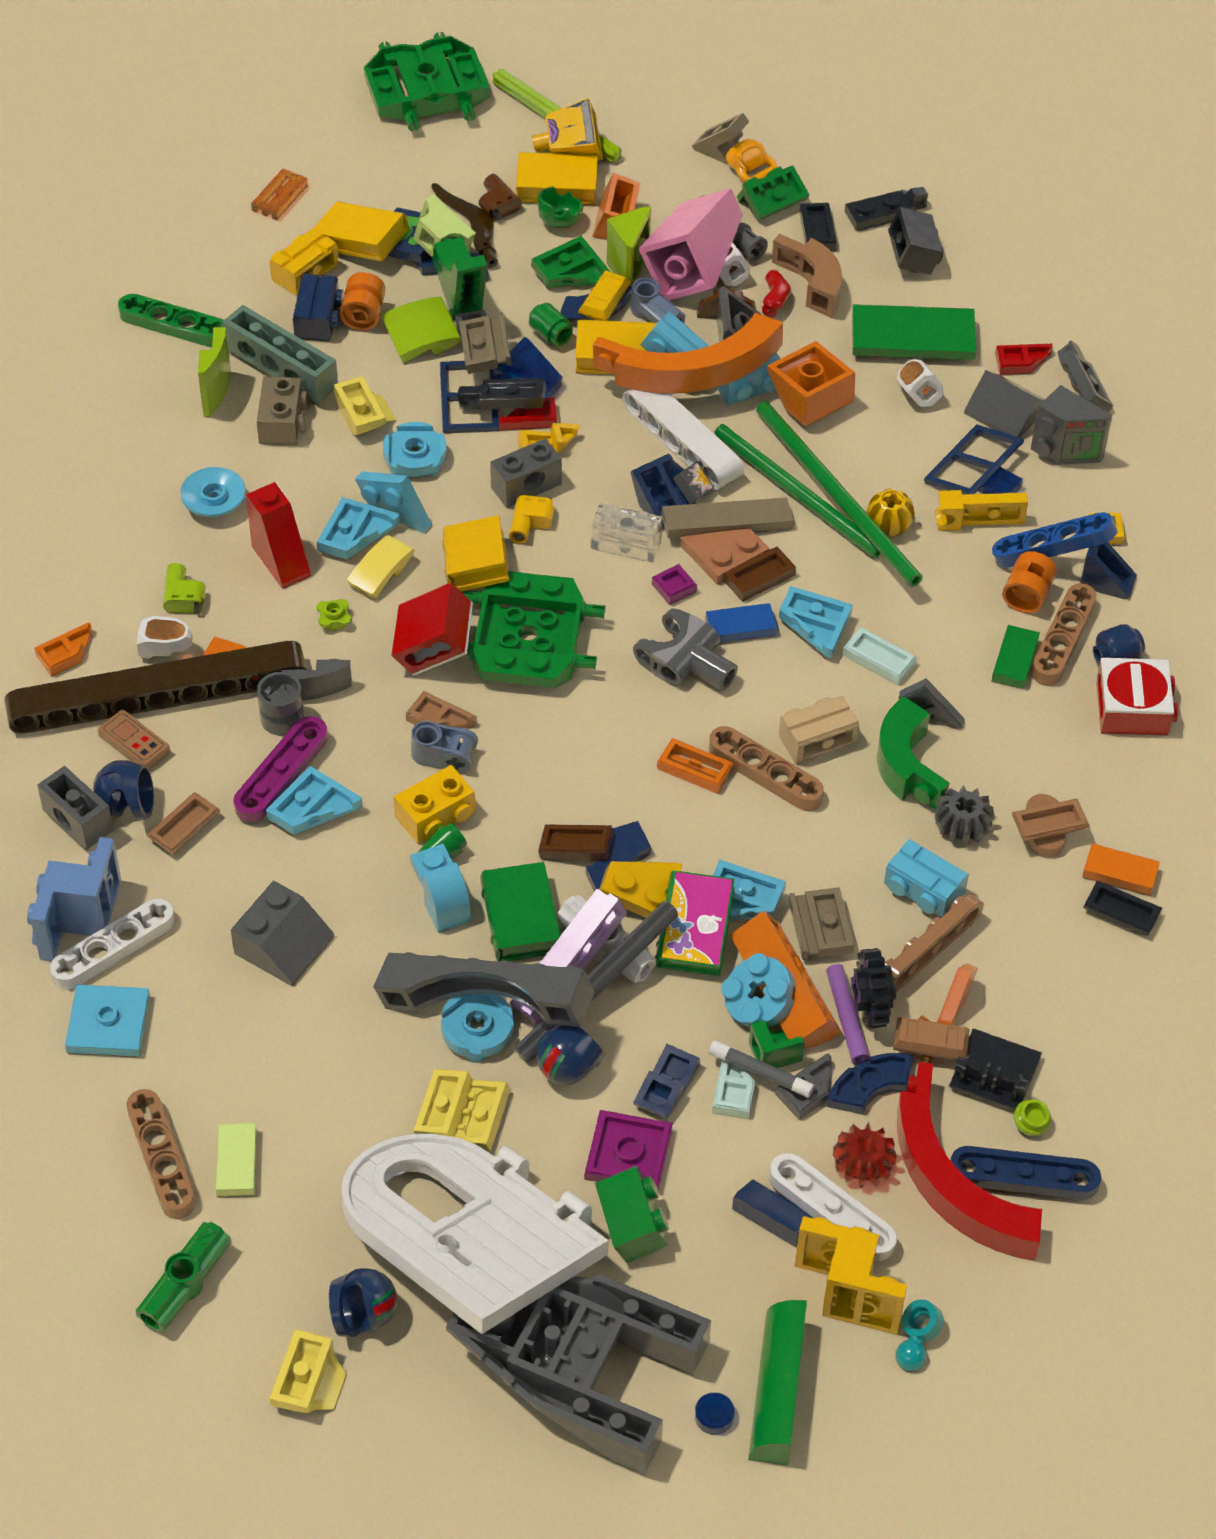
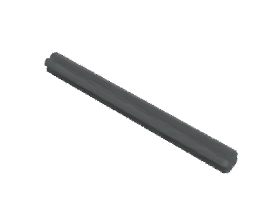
M663 901L587 976L595 991L591 1002L677 918L678 911L671 903ZM542 1020L516 1045L517 1054L526 1062L532 1061L536 1057L537 1046L542 1036L557 1025L547 1024Z

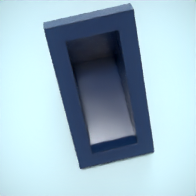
M1107 542L1089 547L1080 583L1091 586L1095 592L1127 599L1130 597L1137 574Z

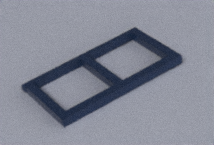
M441 361L440 384L443 433L499 431L498 410L492 409V423L449 424L448 401H458V392L447 393L446 370H466L465 361ZM496 368L489 370L490 380L496 379Z
M976 424L924 478V482L947 491L961 490L962 495L975 494L1024 443V439ZM979 434L1011 444L995 462L962 452ZM954 460L987 469L970 488L937 478Z

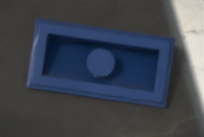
M754 1179L737 1191L733 1197L732 1209L794 1247H797L799 1229L803 1216L813 1218L796 1204Z

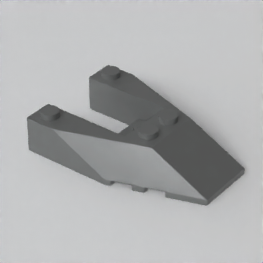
M595 1275L594 1278L573 1276L483 1334L455 1313H453L449 1320L446 1331L536 1410L609 1459L646 1474L662 1441L663 1419L595 1391L593 1388L616 1342L694 1374L710 1342L711 1320L604 1275Z

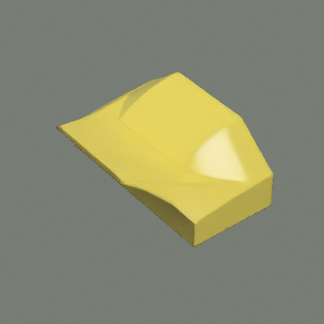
M363 376L334 384V394L340 412L352 434L359 435L383 426L387 422L396 420L384 397L372 392Z
M298 1329L294 1330L269 1397L270 1406L307 1414L313 1410L335 1409L347 1372L334 1355L332 1338Z

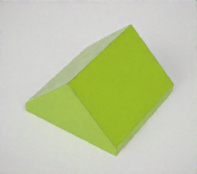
M647 206L607 219V265L614 274L630 280V286H633L645 264L638 248L651 234V207Z

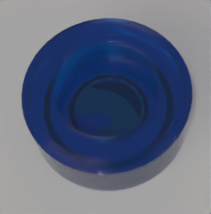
M711 1392L703 1395L697 1401L695 1406V1422L703 1432L719 1435L728 1431L732 1426L735 1409L732 1401L726 1395Z

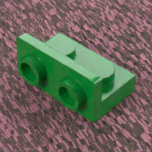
M791 165L784 169L781 166L769 171L766 177L759 180L757 177L747 180L742 184V190L737 195V199L739 202L746 200L757 221L807 200L810 194L795 167Z

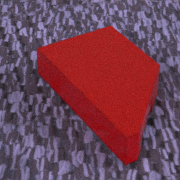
M1053 344L996 345L995 355L999 374H1030L1052 354Z
M555 397L544 398L543 408H515L507 417L503 416L499 419V431L551 428L553 423H557Z

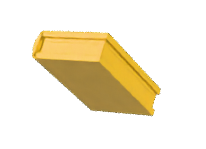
M519 152L516 195L524 203H537L539 192L542 189L554 186L559 195H565L568 191H571L574 197L581 200L582 205H595L598 155Z
M336 201L316 224L314 229L322 233L324 237L327 236L335 241L339 254L382 262L406 234L409 225L404 213Z
M578 320L575 373L615 375L595 368L593 365V343L598 336L631 348L646 351L640 344L657 323Z
M499 515L443 527L442 547L445 557L444 573L447 584L451 582L460 591H466L510 581L504 531L501 529Z

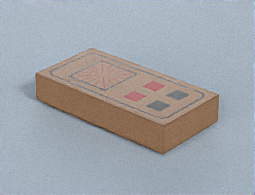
M123 709L98 728V734L103 740L130 761L146 766L148 770L170 753L169 744Z

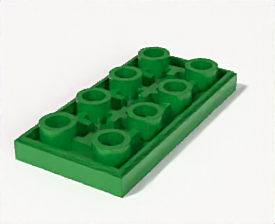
M853 304L852 355L955 360L976 359L975 309Z

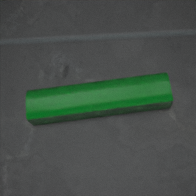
M807 1300L778 1302L770 1306L766 1311L748 1460L788 1465Z

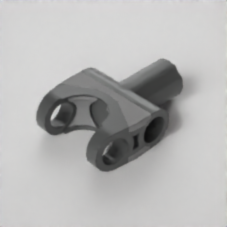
M676 608L668 610L662 616V623L665 629L672 634L673 640L657 642L652 639H640L633 646V653L637 661L654 676L672 686L680 685L690 673H693L716 688L726 690L733 682L738 671V665L713 651L720 643L718 632L705 621Z

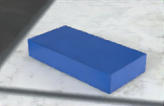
M770 603L706 611V623L718 632L720 643L777 635V626Z

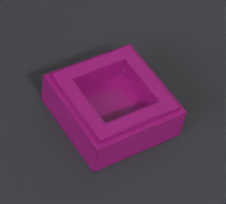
M680 564L652 576V586L669 605L697 592V584Z

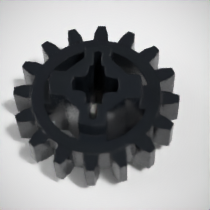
M878 948L863 949L858 953L857 968H854V975L851 977L856 1011H862V1017L869 1028L887 1027V1024L890 1023V1008H893V1001L896 999V987L893 981L892 968L890 965H885V958L882 957L881 950H878Z

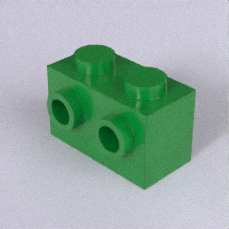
M635 1166L595 1183L613 1247L626 1263L669 1246L664 1232L669 1230V1225L662 1209H657L654 1199L659 1198V1192L651 1176L646 1178L639 1168Z

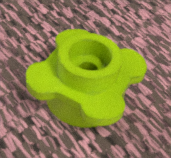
M345 599L328 602L320 601L316 605V610L320 613L319 625L328 630L336 631L349 624L351 616L347 614L348 601Z

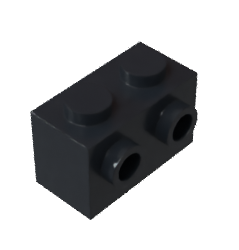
M900 207L888 228L898 268L906 269L913 273L920 272L931 275L936 264L941 262L944 253L932 214Z

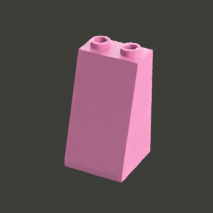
M731 188L682 202L638 248L652 279L659 284V293L666 299L673 300L713 289L716 286L743 216Z

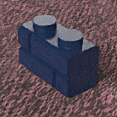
M303 274L293 314L295 336L300 339L310 340L314 338L315 340L329 341L332 330L338 329L340 313L337 311V307L341 308L344 290L339 289L336 276L322 275L319 277L314 274Z

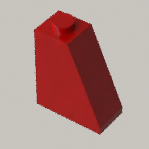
M273 482L246 494L252 548L280 587L283 589L311 577L291 503L278 485Z

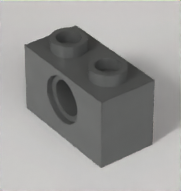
M545 438L490 461L491 489L504 506L508 508L515 505L516 499L521 495L536 496L562 485V458Z
M65 765L37 784L43 811L86 850L99 841V837H105L114 831L109 805Z

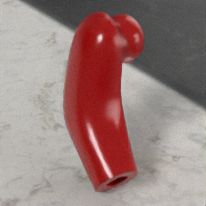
M777 270L769 271L765 277L770 292L764 297V305L761 310L768 317L776 316L778 310L783 308L791 294V286Z

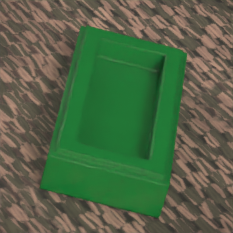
M1008 625L991 681L1024 689L1040 632Z

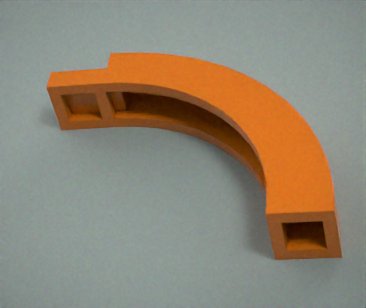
M755 313L739 331L721 342L697 350L676 353L638 350L598 336L593 343V365L595 368L615 374V385L633 390L652 393H689L708 390L741 379L771 359L783 345V322Z

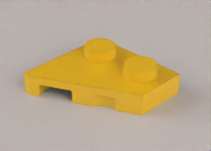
M611 861L605 870L599 890L607 896L611 893L620 900L625 909L647 918L665 901V890L668 887L671 871H681L683 864L678 862Z

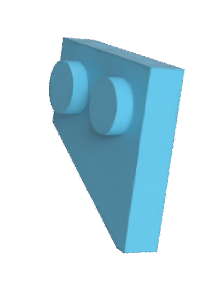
M362 471L355 478L361 491V496L368 505L400 513V522L421 533H425L432 526L408 476Z
M719 860L713 876L735 879V892L730 922L751 920L762 911H766L774 918L786 888V881Z

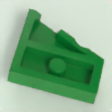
M582 235L532 258L531 267L547 287L595 285L605 270L611 272Z

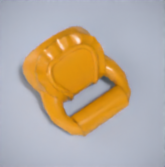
M745 139L737 143L726 154L728 165L736 170L737 175L743 182L753 177H757L759 180L766 177L769 171L778 167L776 161L765 152L762 143L754 139ZM763 164H767L768 166H770L765 170L753 175L752 177H749L747 175L757 167H761Z

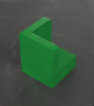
M765 1020L751 1023L749 1045L756 1059L776 1068L803 1061L805 1042L802 1036L788 1040L783 1030L770 1033Z

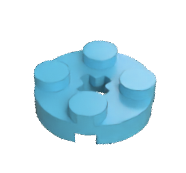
M424 422L403 423L397 426L396 432L391 435L388 433L383 441L384 460L390 467L392 474L410 477L434 476L440 472V466L446 459L447 450L444 435L441 432L439 435L433 431L432 425ZM412 447H418L419 449L417 452H412L411 450Z
M757 953L742 961L733 969L729 977L723 982L721 992L725 997V1005L728 1012L738 1022L746 1027H750L751 1023L765 1020L767 1027H772L783 1020L792 1008L794 1000L791 997L793 987L795 988V979L791 971L777 959ZM766 984L763 989L764 997L761 999L757 996L753 997L754 990L759 985Z
M471 994L451 998L444 1006L442 1012L441 1033L444 1042L452 1051L465 1056L471 1062H481L486 1057L495 1055L507 1046L514 1033L513 1015L510 1005L503 997L493 994ZM474 1019L476 1022H479L483 1019L485 1021L484 1027L480 1029L471 1028L470 1020Z

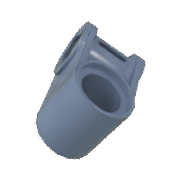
M422 721L414 725L412 729L411 757L417 764L444 769L452 765L458 773H466L470 770L472 764L470 755L472 750L477 747L478 736L466 728H455L431 721Z

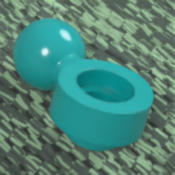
M924 1299L915 1300L903 1312L902 1326L905 1332L909 1334V1338L898 1345L895 1358L897 1364L906 1371H916L925 1364L927 1355L923 1343L934 1339L942 1330L944 1323L943 1314L930 1301ZM930 1318L928 1324L922 1328L923 1322Z

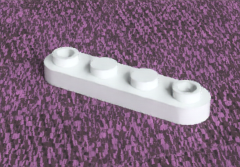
M786 1153L778 1155L773 1159L769 1171V1181L777 1191L813 1218H825L833 1224L850 1228L862 1227L870 1231V1233L878 1234V1244L880 1246H877L875 1261L886 1260L893 1254L897 1236L894 1229L799 1156ZM787 1175L793 1179L787 1180L783 1176Z

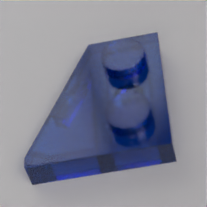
M524 337L510 351L512 365L507 366V363L499 364L498 368H495L493 372V378L495 379L543 378L546 383L545 398L552 397L562 386V375L527 337Z

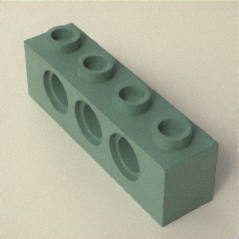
M245 305L240 306L222 321V326L226 327L228 348L232 353L272 377L301 378L302 391H307V397L317 404L334 391V384L338 383L336 359Z

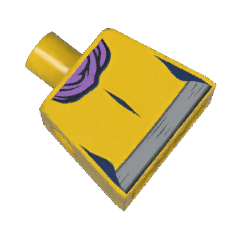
M589 98L547 114L545 117L547 132L532 136L536 153L551 150V153L598 155V160H603L597 116Z

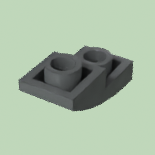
M317 660L316 670H282V672L292 674L299 680L302 700L332 695L352 686L350 660Z

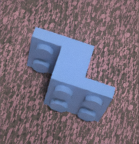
M99 837L96 851L91 850L89 853L88 865L49 860L45 874L39 875L36 886L38 896L36 902L31 903L29 906L27 923L32 925V943L37 945L40 960L52 961L55 958L63 932L91 936L108 926L121 884L114 839Z

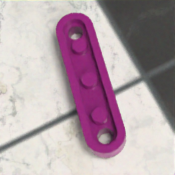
M314 716L299 719L236 792L233 799L234 809L240 819L253 822L266 816V809L298 778L325 746L328 740L326 723L322 719Z

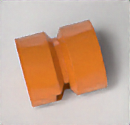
M368 272L355 273L349 277L340 309V318L344 324L355 330L362 331L370 330L377 325L386 292L382 279Z
M1033 551L1021 553L1003 588L1002 596L1007 605L1021 613L1032 614L1038 612L1042 608L1048 595V590L1051 588L1056 577L1057 568L1055 563L1042 553Z

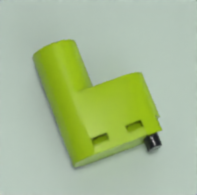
M169 564L166 570L163 608L171 613H200L205 602V584L199 580H185L186 567L183 564Z

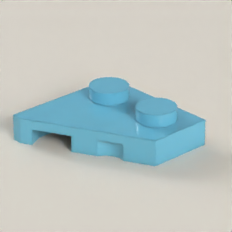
M342 497L317 541V551L349 559L397 527L400 523V513Z
M790 586L780 607L779 618L823 655L832 658L852 614L853 605Z
M309 766L266 809L267 819L295 835L360 809L363 806L362 797L312 766Z

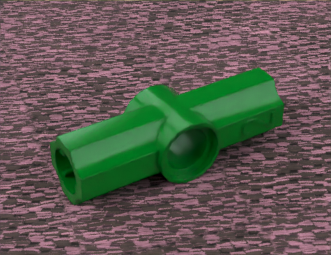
M211 1221L210 1223L203 1222L181 1252L175 1253L167 1259L164 1274L135 1310L136 1316L147 1327L156 1332H164L186 1302L200 1294L203 1288V1280L231 1244V1237L224 1232L222 1227ZM181 1274H191L186 1279H177Z

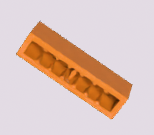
M762 911L730 934L743 960L750 958L754 954L761 953L767 957L777 959L791 971L795 979V988L793 987L791 997L794 1002L789 1013L779 1022L788 1040L802 1036L805 1042L804 1049L821 1045L842 1033L776 919L766 911ZM766 984L762 986L759 985V988L763 995H765L763 989L766 986Z

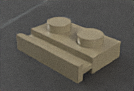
M498 313L499 317L495 318L484 316L459 322L468 374L498 368L499 364L507 363V366L512 365L503 313Z
M840 887L805 891V895L795 896V893H789L788 902L802 960L808 959V956L818 955V958L853 953L854 942Z

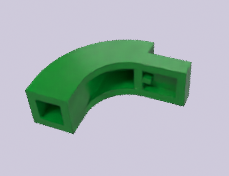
M903 696L889 709L883 719L877 751L878 769L884 783L900 800L903 801L912 793L921 803L928 804L937 810V802L940 796H946L950 783L919 762L911 751L927 735L930 713Z

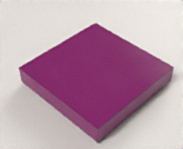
M600 1110L585 1168L584 1180L599 1182L637 1166L646 1178L649 1176L653 1178L659 1191L673 1123Z

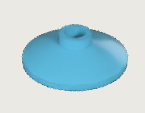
M208 467L195 471L185 479L181 486V500L184 506L192 513L204 517L226 515L238 508L245 497V485L241 477L235 472L222 467Z

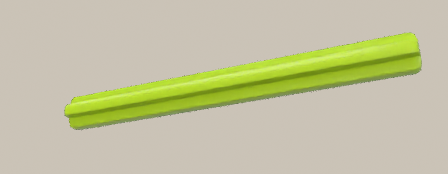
M498 69L497 72L493 73L492 81L495 85L544 118L547 114L561 109V107L504 69ZM599 133L602 156L610 162L620 159L622 149Z

